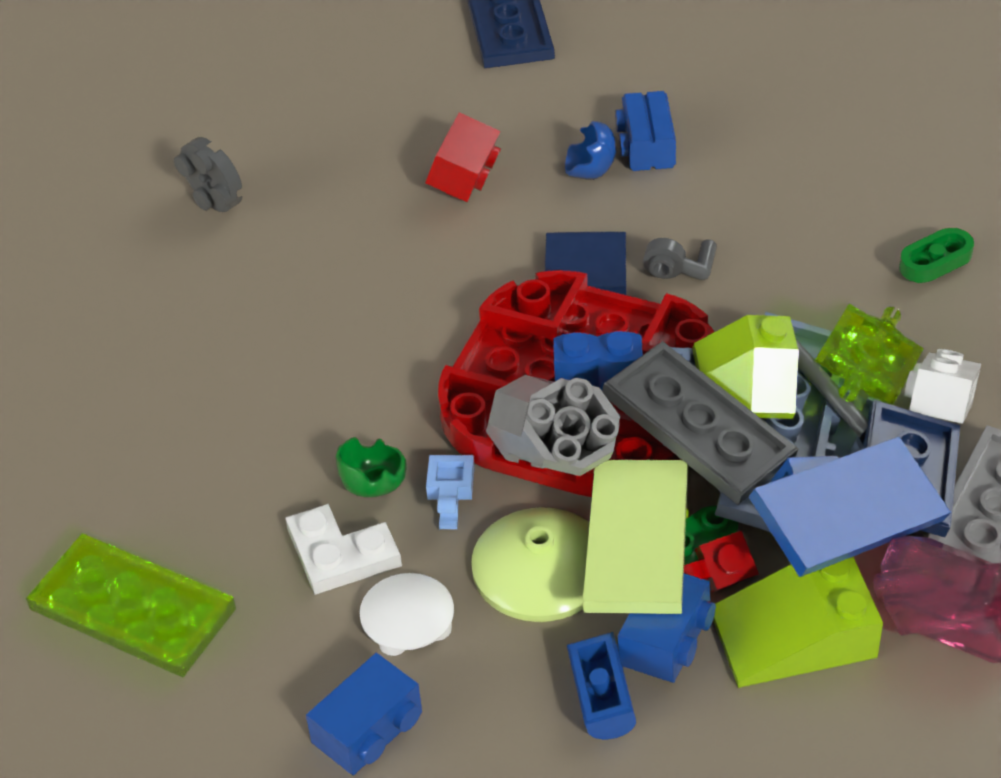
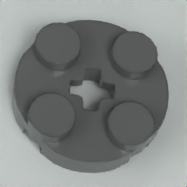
M197 137L181 148L180 154L174 158V165L178 172L186 177L194 190V201L201 209L207 211L213 208L218 212H227L242 201V196H237V191L242 188L240 176L229 157L221 149L214 152L206 146L212 141L204 137Z

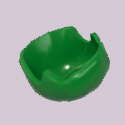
M353 437L341 444L337 449L335 457L338 474L345 488L356 496L373 498L395 491L405 479L407 470L406 458L398 448L385 445L384 441L380 438L372 446H363L357 437Z

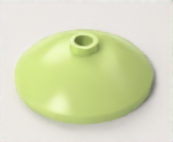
M545 507L523 509L498 519L483 532L473 550L471 562L472 575L478 592L488 604L499 612L524 621H555L582 611L590 522L569 511Z

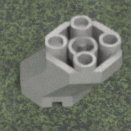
M524 375L496 390L486 432L505 460L518 463L520 459L531 462L533 467L548 468L581 476L611 458L619 430L620 415L599 387L592 386L585 379L573 378L567 380L561 378L553 382Z

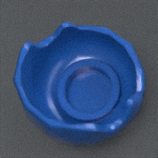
M591 121L588 127L580 128V132L585 136L584 141L578 144H571L568 147L565 172L569 176L594 180L602 177L614 162L616 145L612 130L602 122Z

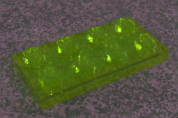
M83 533L26 597L30 610L182 678L236 610L234 597Z

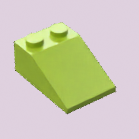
M854 557L799 577L792 564L715 603L716 608L713 622L738 688L878 658L883 621Z

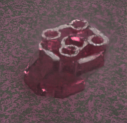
M913 536L892 538L880 564L881 572L875 575L873 583L875 595L878 600L884 602V607L895 623L898 633L901 636L925 635L991 663H1001V563L994 564L931 538Z

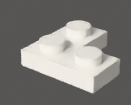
M329 504L285 518L288 532L314 595L402 566L401 555L386 522L342 536Z

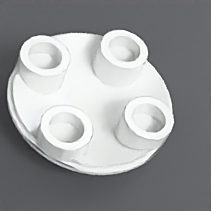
M403 573L385 578L367 592L360 606V621L365 633L374 642L379 644L380 650L387 655L396 656L402 654L405 650L425 647L435 641L447 638L452 630L451 622L454 616L453 599L443 584L426 575Z

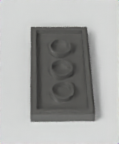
M663 341L605 382L602 388V392L609 401L737 505L749 497L755 488L762 486L771 479L787 458L796 457L799 450L798 447Z

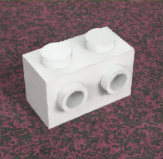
M937 349L936 354L929 352L922 364L916 362L914 370L909 373L904 397L912 398L909 410L963 424L973 403L981 364L963 360L964 355L953 350Z

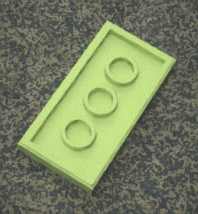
M607 460L595 467L583 592L584 613L682 614L688 464L683 460Z

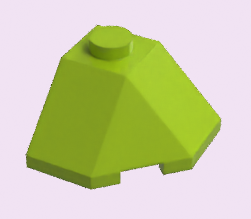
M746 315L694 343L692 350L696 368L758 417L794 418L798 346L790 316Z

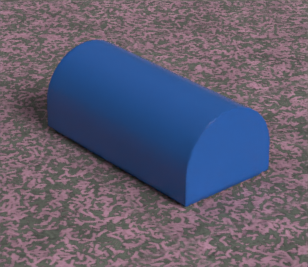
M614 632L568 644L567 650L584 723L589 735L597 739L608 740L629 733L636 725V717Z

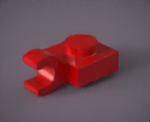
M741 530L695 548V552L699 561L684 565V574L710 581L712 593L759 574Z

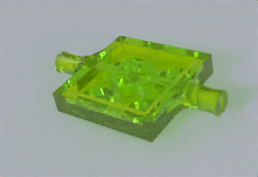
M849 303L814 361L827 368L829 372L845 379L838 391L840 398L843 399L847 391L850 390L845 401H854L860 389L865 391L870 397L893 405L900 395L910 371L913 370L924 348L906 338L895 328L901 319V312L898 309L893 317H890L895 307H887L884 309L881 318L866 314Z

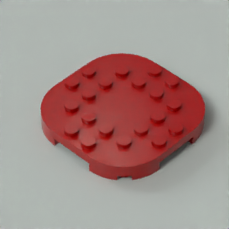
M565 270L535 273L536 279L527 280L519 286L516 285L514 280L504 284L490 294L480 306V321L453 367L445 365L441 372L438 384L441 424L451 445L461 455H474V463L483 468L573 494L592 497L595 468L581 476L548 468L533 467L529 461L519 459L517 463L505 460L486 432L496 390L524 375L555 382L554 338L563 334L585 333L598 337L617 331L636 333L641 335L642 353L644 355L662 341L670 347L693 348L695 342L715 331L708 324V315L703 310L675 295L665 293L661 303H656L588 286L587 273ZM609 401L620 415L614 451L609 460H682Z

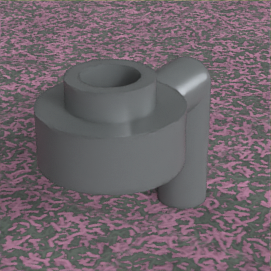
M657 238L647 245L643 265L651 275L662 279L674 278L682 273L698 280H706L711 273L717 244L713 240H704L701 243L698 259L694 261L686 258L683 246L677 241L669 238Z

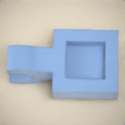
M429 455L426 482L427 500H438L437 511L440 513L439 529H458L459 500H472L475 468L474 455Z

